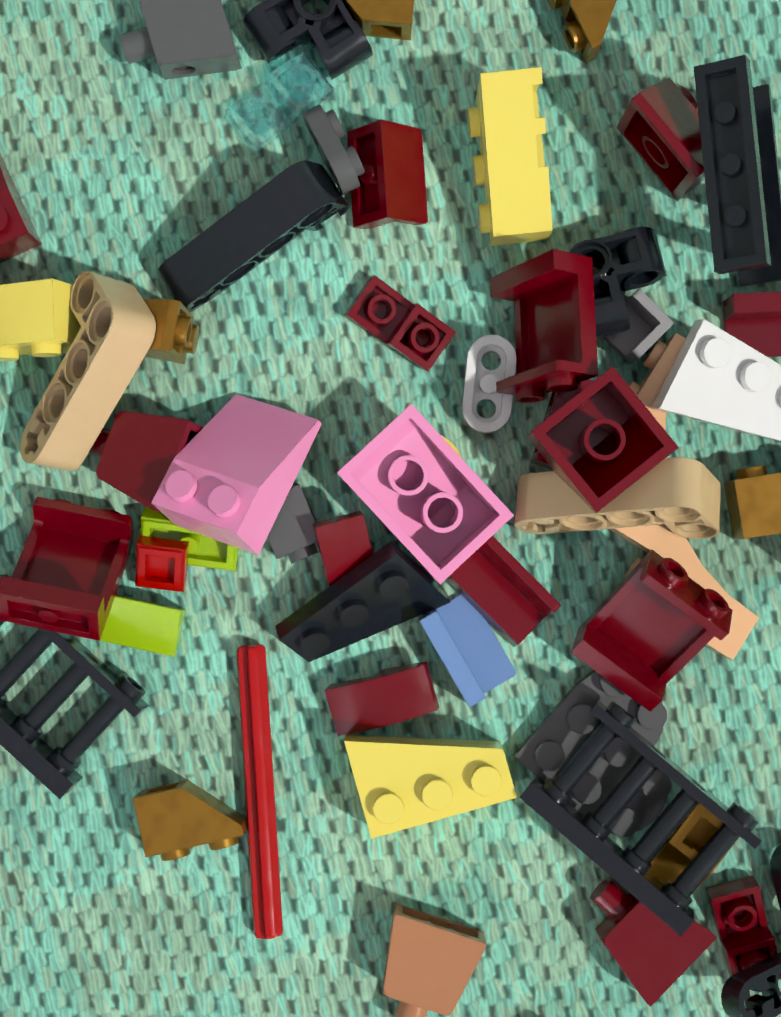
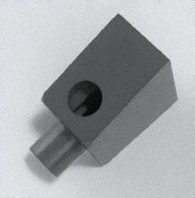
M140 0L139 5L146 27L119 35L129 64L155 56L165 80L242 69L221 0Z

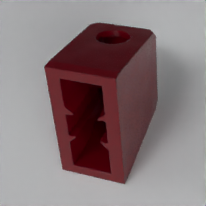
M120 411L116 414L111 429L103 427L89 453L101 457L96 469V475L100 480L149 509L160 512L151 502L173 459L203 427L183 418Z
M611 877L603 880L590 896V899L607 915L595 928L598 936L650 1007L717 938L695 916L691 926L682 936H679L631 893L627 894Z

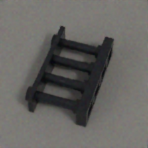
M746 55L695 66L694 77L714 272L725 274L738 271L740 287L781 281V184L770 85L752 86L750 60Z
M7 574L0 575V580L2 576H9ZM38 628L0 670V745L56 797L61 799L83 778L76 771L79 766L77 760L118 715L126 709L135 718L149 706L142 699L145 691L127 674H123L119 678L73 635ZM53 642L74 663L27 714L20 713L16 716L3 704L7 700L5 693ZM90 676L110 696L62 748L57 746L53 750L39 737L43 733L41 727L78 686Z
M599 701L590 712L602 722L554 780L548 778L546 782H543L537 776L519 798L679 936H682L694 922V910L689 906L693 901L690 895L739 837L756 849L762 842L760 834L754 829L759 822L736 802H733L728 808L634 730L631 726L636 722V719L620 705L612 701L607 707ZM619 735L642 755L594 813L588 811L583 816L568 803L572 799L569 793L616 736ZM660 769L682 789L635 846L631 847L628 845L623 850L608 837L612 832L609 826L654 772ZM699 802L720 819L723 824L675 881L668 880L663 884L648 871L652 867L649 861Z

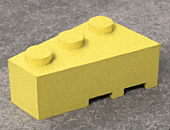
M542 67L480 73L475 107L467 108L470 138L478 137L480 155L472 157L475 186L484 185L486 202L478 204L480 234L489 233L490 246L545 241L549 239L553 231L548 166H545L542 134H546L545 117H540L537 97L539 84H543Z
M51 278L0 285V362L19 360V355L57 357L62 356V353L68 352L81 328L70 307L72 284Z
M361 734L345 735L344 743L371 839L517 798L504 749L499 741L368 736Z

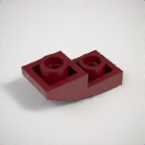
M375 275L369 278L344 314L349 320L426 372L430 371L456 333L418 303L413 304Z
M360 510L312 524L323 563L322 568L327 587L373 555L364 515Z
M426 661L382 669L377 675L332 683L324 690L338 736L392 725L439 709Z
M753 875L706 888L710 909L730 976L778 953L775 938L767 925L760 887Z

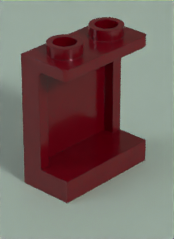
M552 249L490 278V296L514 302L517 375L496 382V393L515 395V401L519 403H536L543 401L546 393L573 391L578 388L579 382L598 376L592 257Z
M36 497L32 505L33 526L12 577L2 576L0 580V620L100 641L133 544L132 518L129 515L120 514L111 509L100 510L72 504L63 499L51 500Z
M651 550L578 628L571 653L651 712L663 700L666 684L713 637L723 640L729 634L733 610L729 608L727 601L718 592L712 589H704L688 577L686 570L678 562L671 558H663L654 550Z

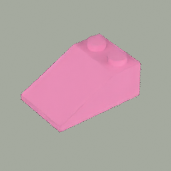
M235 394L173 459L151 503L176 526L259 555L322 424L318 419Z
M412 404L337 472L355 494L439 584L448 578L514 516Z

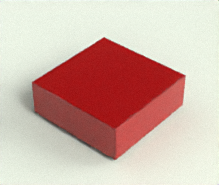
M140 535L136 545L135 586L184 592L187 581L189 542Z

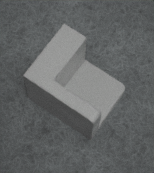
M639 288L625 301L630 329L625 332L602 337L629 365L639 359L674 324Z

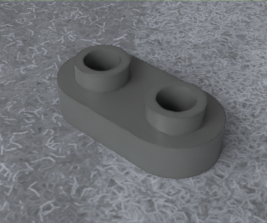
M318 104L302 112L306 127L340 193L344 195L360 187L358 176L365 173L363 165L353 146L344 149L340 139L345 137V134L334 110L331 109L325 112L322 106Z

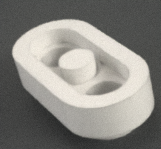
M485 335L477 339L470 347L466 360L461 409L462 417L469 428L482 434L493 433L501 429L511 414L513 395L496 393V382L515 375L517 358L512 344L499 335ZM486 353L496 354L500 359L499 367L494 370L486 369L482 364L483 355ZM484 400L490 401L495 407L494 415L490 418L479 416L477 413V404Z

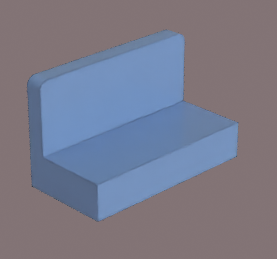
M460 594L451 599L450 603L436 608L418 619L470 708L486 698L484 693L514 677L516 670L487 620Z

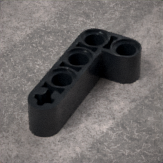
M307 160L297 162L283 170L168 258L157 269V273L173 298L180 301L189 312H192L221 294L305 230L318 231L322 229L321 223L337 213L340 216L344 215L350 207L323 165Z

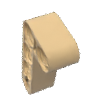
M91 271L80 273L71 288L70 307L81 328L23 431L20 453L25 463L72 472L77 470L89 453L154 340L156 332L154 315L135 286L131 283Z
M684 457L665 458L599 512L595 513L554 471L524 474L518 478L514 526L516 529L530 534H555L665 524L673 533L684 538H712L720 533L721 484L707 467L698 460Z

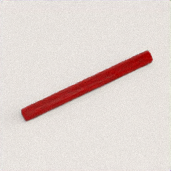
M249 644L238 647L236 652L253 928L256 938L272 939L282 935L283 921L266 648L260 644Z

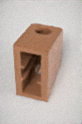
M395 903L383 978V994L399 1000L394 1017H426L428 1010L450 1016L485 950L487 943L484 931Z

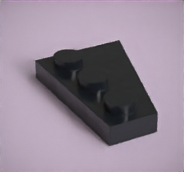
M390 541L277 624L275 628L278 638L282 643L307 662H311L446 605L451 601L438 582L395 543Z

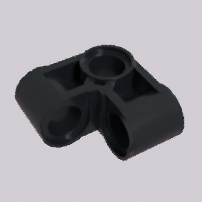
M265 0L252 8L243 19L244 25L268 64L270 61L278 59L302 44L304 46L310 43L312 48L315 47L322 58L332 80L373 55L363 30L354 17L350 15L342 0H323L328 4V8L318 15L310 14L303 9L309 0Z
M634 227L622 233L584 240L577 243L570 250V253L592 257L593 267L601 269L598 273L593 274L596 338L625 332L630 329L624 297L625 291L652 285L667 276L656 232L650 227Z

